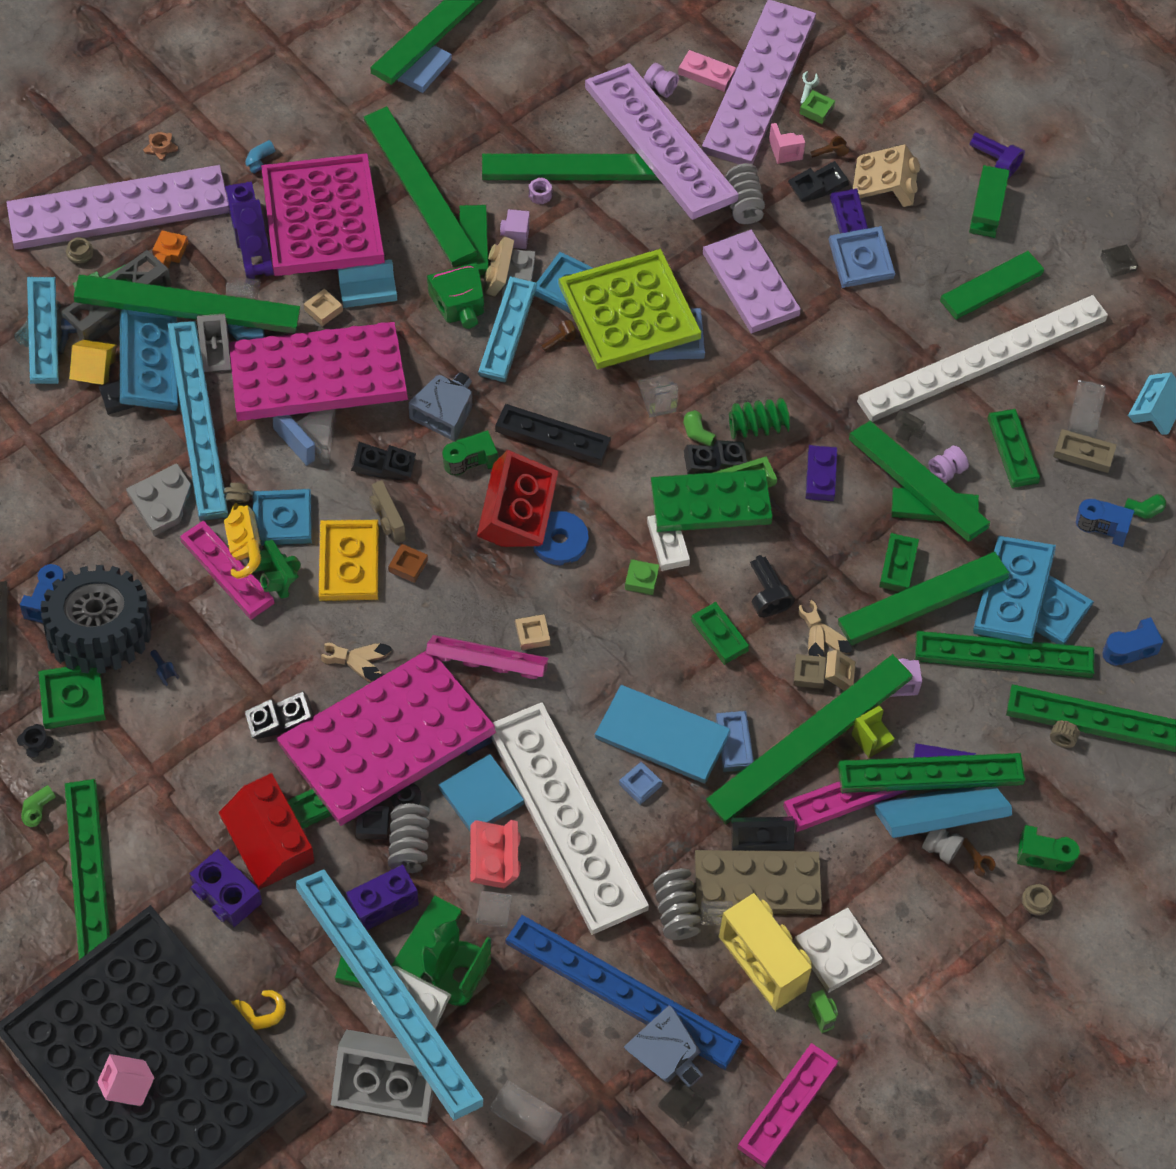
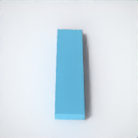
M510 276L478 371L479 376L506 382L537 288L536 282Z
M27 277L30 384H58L56 277Z

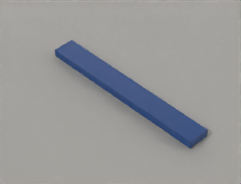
M521 915L505 940L508 946L645 1025H648L670 1005L677 1012L700 1049L701 1053L699 1056L724 1070L727 1069L742 1043L741 1039L524 915Z

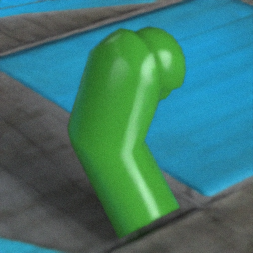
M694 410L686 413L683 423L687 436L703 445L713 446L717 435L703 429L700 412Z
M48 785L24 800L21 819L26 826H37L42 819L43 806L56 798Z

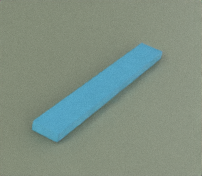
M196 321L169 323L168 333L199 521L227 518L228 510Z

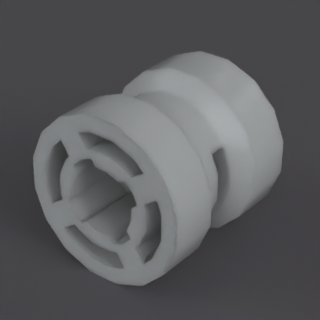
M946 828L930 831L922 845V849L929 853H940V859L950 864L960 849L964 838L957 833L949 835Z

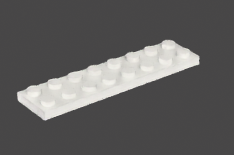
M542 702L493 722L496 733L492 735V740L514 784L524 799V803L591 935L648 911L649 905L544 704Z

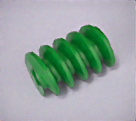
M778 398L776 404L771 399H767L764 406L760 400L755 401L753 407L750 402H745L742 409L738 403H734L729 412V427L732 439H736L737 431L741 432L743 438H747L749 429L752 430L755 437H758L759 428L763 429L766 436L769 435L770 427H774L776 433L780 434L781 426H785L789 433V411L783 398Z

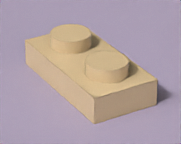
M504 236L498 245L494 244L489 253L488 259L491 260V265L484 276V281L487 282L485 293L493 297L506 284L514 240Z

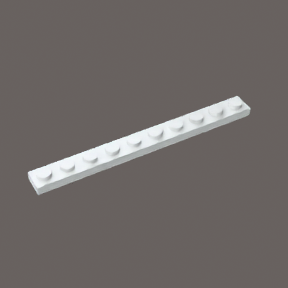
M1091 295L858 395L857 402L869 420L874 422L1106 321L1108 314L1097 299Z

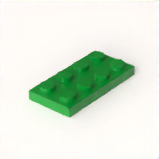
M765 469L651 477L656 532L772 524V511Z

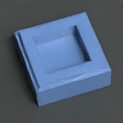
M640 762L619 780V785L641 805L662 787L663 781L644 763Z

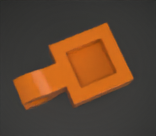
M162 230L153 247V255L169 269L171 261L180 262L188 245V237Z

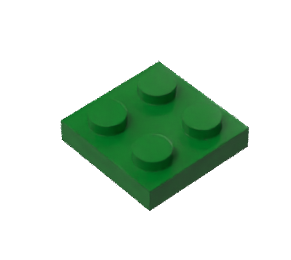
M79 665L74 670L61 667L38 671L45 730L106 720L101 673H97V668H90L89 673H82Z

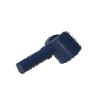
M65 318L61 320L62 334L58 346V354H64L69 333H77V329Z
M157 650L150 652L158 666L156 672L163 685L168 686L166 680L171 676H176L177 680L180 678L171 662L163 661Z

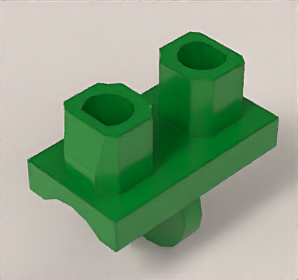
M273 540L265 541L262 550H260L261 562L255 572L261 570L265 572L262 573L260 579L264 592L276 591L281 599L287 598L290 594L288 591L289 586L299 577L297 572L301 568V563L295 556L287 557L286 554H281Z

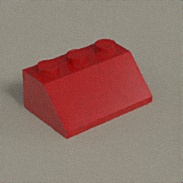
M507 450L493 464L477 537L501 547L541 546L544 541L558 471Z
M272 773L244 785L218 812L259 890L315 863L312 846Z

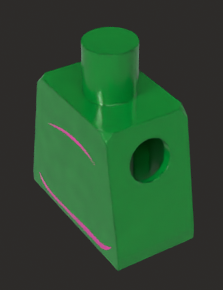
M477 262L427 275L429 296L445 321L453 323L461 320L465 329L475 327L479 322L477 316L484 313V297Z

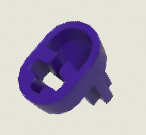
M976 132L969 143L970 146L997 158L998 161L995 167L1010 170L1008 179L1019 168L1024 159L1025 151L1013 144L1006 147Z

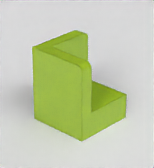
M877 706L855 719L852 736L868 758L890 747L895 741V738L881 721L884 711L881 706Z

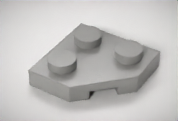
M177 463L126 488L128 497L154 536L180 524L183 508L192 491L190 482Z

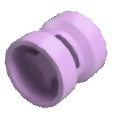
M655 62L647 70L644 80L651 89L655 88L658 94L667 98L675 90L679 76L672 71H665L662 65Z
M954 445L946 449L944 455H937L929 460L928 463L930 471L944 483L953 479L955 473L961 474L969 467L968 459L964 452Z

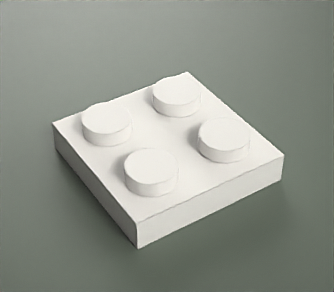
M849 908L795 936L794 939L798 949L804 950L809 956L812 970L828 993L882 962V957Z

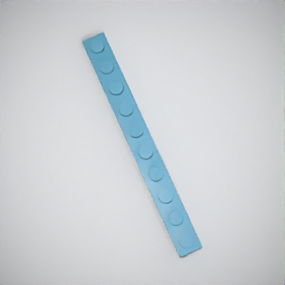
M323 869L297 880V891L453 1121L483 1107L482 1096L327 872Z

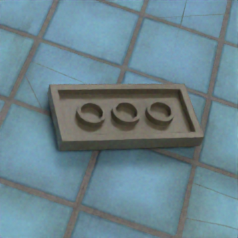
M695 850V904H698L699 908L696 913H723L755 893L760 901L765 900L768 903L773 914H821L819 852Z

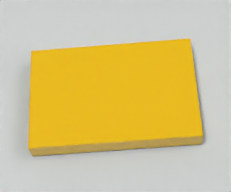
M378 520L320 521L319 601L378 600Z

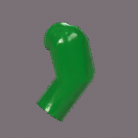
M1155 494L1143 502L1127 498L1124 508L1134 510L1133 515L1150 519L1163 512L1167 503L1164 496Z

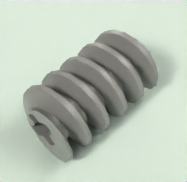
M744 163L734 166L725 176L739 194L738 202L730 204L734 220L741 224L755 223L761 220L764 215L762 210L765 207V202L763 201V194L759 183L760 179L757 175L758 170L753 164Z
M408 803L396 806L391 812L392 823L390 824V831L392 833L389 836L391 845L389 846L390 857L388 858V866L392 870L401 865H404L408 873H416L422 870L423 867L418 863L426 862L428 859L427 854L422 852L428 849V843L423 841L429 837V832L425 828L429 827L430 822L427 818H424L430 815L428 807Z
M681 868L666 871L653 882L654 889L657 891L656 899L659 902L658 910L662 914L660 919L664 926L663 933L666 938L671 940L687 939L701 932V929L698 927H693L701 922V917L691 915L699 910L698 904L690 903L696 899V894L694 892H686L694 887L693 881L685 880L691 876L689 869Z

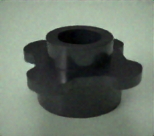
M36 724L27 727L18 736L17 743L27 750L26 754L29 758H36L39 752L46 748H51L54 740L51 736L46 735L43 725ZM38 739V742L33 743V740Z

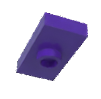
M857 188L831 193L830 199L840 234L868 229Z

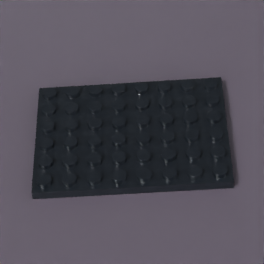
M151 905L0 1021V1037L103 1169H221L308 1098L304 1089ZM109 1054L144 1060L148 1064L154 1080L141 1106L105 1100L97 1082Z

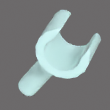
M808 71L803 74L802 79L805 86L800 105L809 96L811 89L819 84L817 73L812 82H807Z

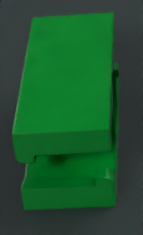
M983 165L969 233L992 238L996 237L1010 170Z

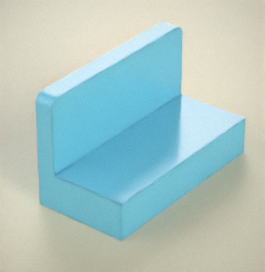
M385 260V263L370 266L338 269L343 308L397 301L392 260Z
M1172 372L1149 375L1128 414L1133 423L1152 421L1162 435H1167L1176 420V377Z

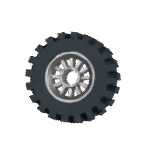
M96 565V571H88V566L80 568V574L74 575L72 571L65 573L64 582L56 579L52 583L53 590H46L44 594L45 601H41V617L48 649L51 654L54 653L55 659L60 664L65 661L67 668L74 670L79 665L82 673H89L90 668H97V673H106L105 667L112 665L113 669L117 670L122 668L121 661L126 660L130 664L136 660L134 652L142 654L146 649L145 642H150L152 625L145 589L143 590L142 583L138 579L134 581L133 574L128 571L121 575L120 568L112 566L110 571H105L104 565Z

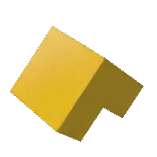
M81 340L73 344L69 379L101 385L109 382L110 365L115 362L117 345L90 340Z

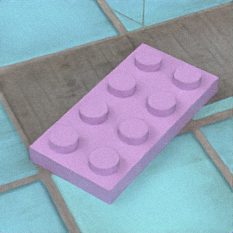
M752 229L703 247L704 257L751 334L800 316L801 309Z

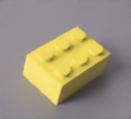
M755 893L723 912L719 938L776 1011L806 991L812 963L806 952L802 949L798 950L793 944L789 930L783 924L779 925L772 917L773 912L765 900L760 901Z

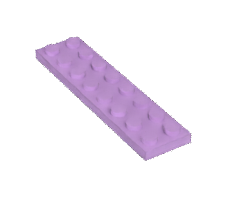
M767 0L703 142L702 150L706 155L736 164H753L815 22L816 13L773 0Z
M630 63L585 80L586 90L691 220L738 202L739 194Z
M220 165L6 201L15 250L70 241L77 237L87 238L230 213Z

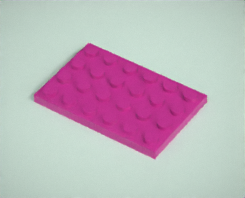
M367 153L261 165L274 276L385 263Z
M395 322L229 342L237 421L408 400Z
M424 651L313 716V719L305 721L277 737V741L334 819L342 826L496 733L495 725L439 658L428 655Z

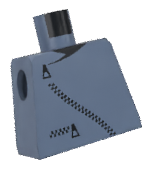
M461 372L453 380L442 375L436 376L409 401V418L455 442L472 409V392L468 389L472 383L471 379Z
M670 1005L624 1046L630 1054L667 1083L678 1075L687 1087L690 1088L703 1076L701 1071L692 1062L701 1051L677 1012Z

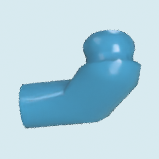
M270 140L249 151L245 164L246 167L249 166L251 173L262 170L261 165L263 163L260 160L275 152L274 145Z
M230 324L227 326L229 334L238 341L242 339L265 338L264 329Z

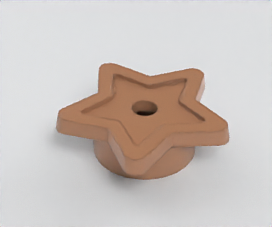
M157 132L149 135V145L143 151L145 154H155L162 161L167 153L178 151V146L171 142V133Z

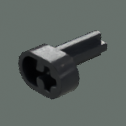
M756 556V560L751 561L750 565L762 584L764 591L755 595L752 599V605L758 616L765 618L786 611L794 604L795 598L789 587L781 584L766 556Z

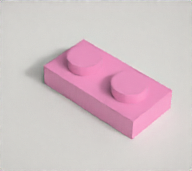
M689 50L679 66L678 75L725 92L735 74L736 67Z

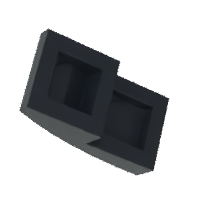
M836 161L815 172L809 168L788 180L789 185L801 202L827 196L849 185L848 178Z

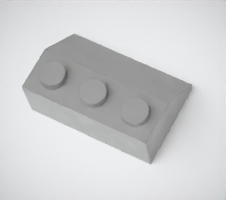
M346 1029L338 1045L331 1105L427 1123L434 1091L397 1038Z

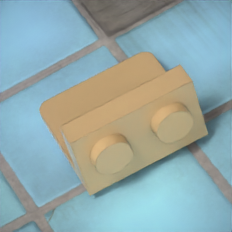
M906 144L860 155L857 158L853 189L857 188L860 198L893 191L903 207L913 205L914 195L917 192V173L920 171L919 161L917 157L912 155Z

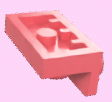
M476 820L470 825V882L504 889L518 878L521 870V863L518 861V847L521 840L520 833L518 832V821L510 820L502 826Z

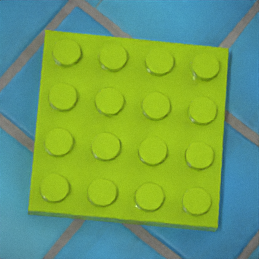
M661 249L558 279V285L597 370L701 339L699 326Z

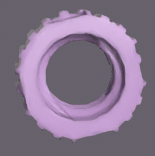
M537 178L531 181L529 184L530 200L535 204H544L550 201L552 198V185L547 179ZM540 189V190H544L545 192H543V193H538V192H536L535 190Z

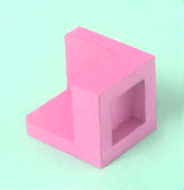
M777 123L771 124L769 142L777 164L803 160L805 147L803 135H795V133L781 135Z
M109 1054L97 1083L105 1100L141 1106L152 1085L154 1076L144 1060Z

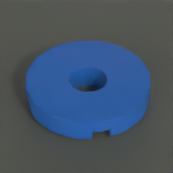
M565 511L550 512L543 544L541 546H533L534 552L544 562L553 565H564V563L570 561L571 563L578 561L585 554L588 546V529L583 520L575 514ZM562 534L568 539L563 543H557L553 541L552 537Z

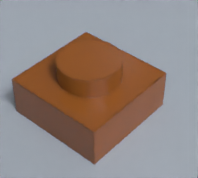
M401 544L390 562L388 570L394 575L415 583L428 562V555Z

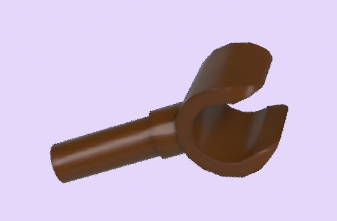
M835 136L829 145L810 151L813 158L834 151L837 156L842 157L848 154L849 149L844 138Z
M565 320L560 323V333L541 345L544 351L563 340L565 342L575 340L576 332L571 320Z
M964 838L962 844L975 862L973 866L974 873L977 876L985 875L981 863L986 864L988 869L993 871L996 866L994 859L987 855L981 856L969 839Z

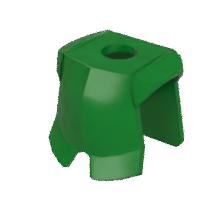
M452 920L442 923L432 930L434 944L430 948L427 946L422 947L421 961L423 972L431 978L432 984L451 994L448 1004L461 1006L470 1001L491 964V938L487 937L482 947L459 940L457 923ZM459 967H466L469 970L462 982L454 980V971Z

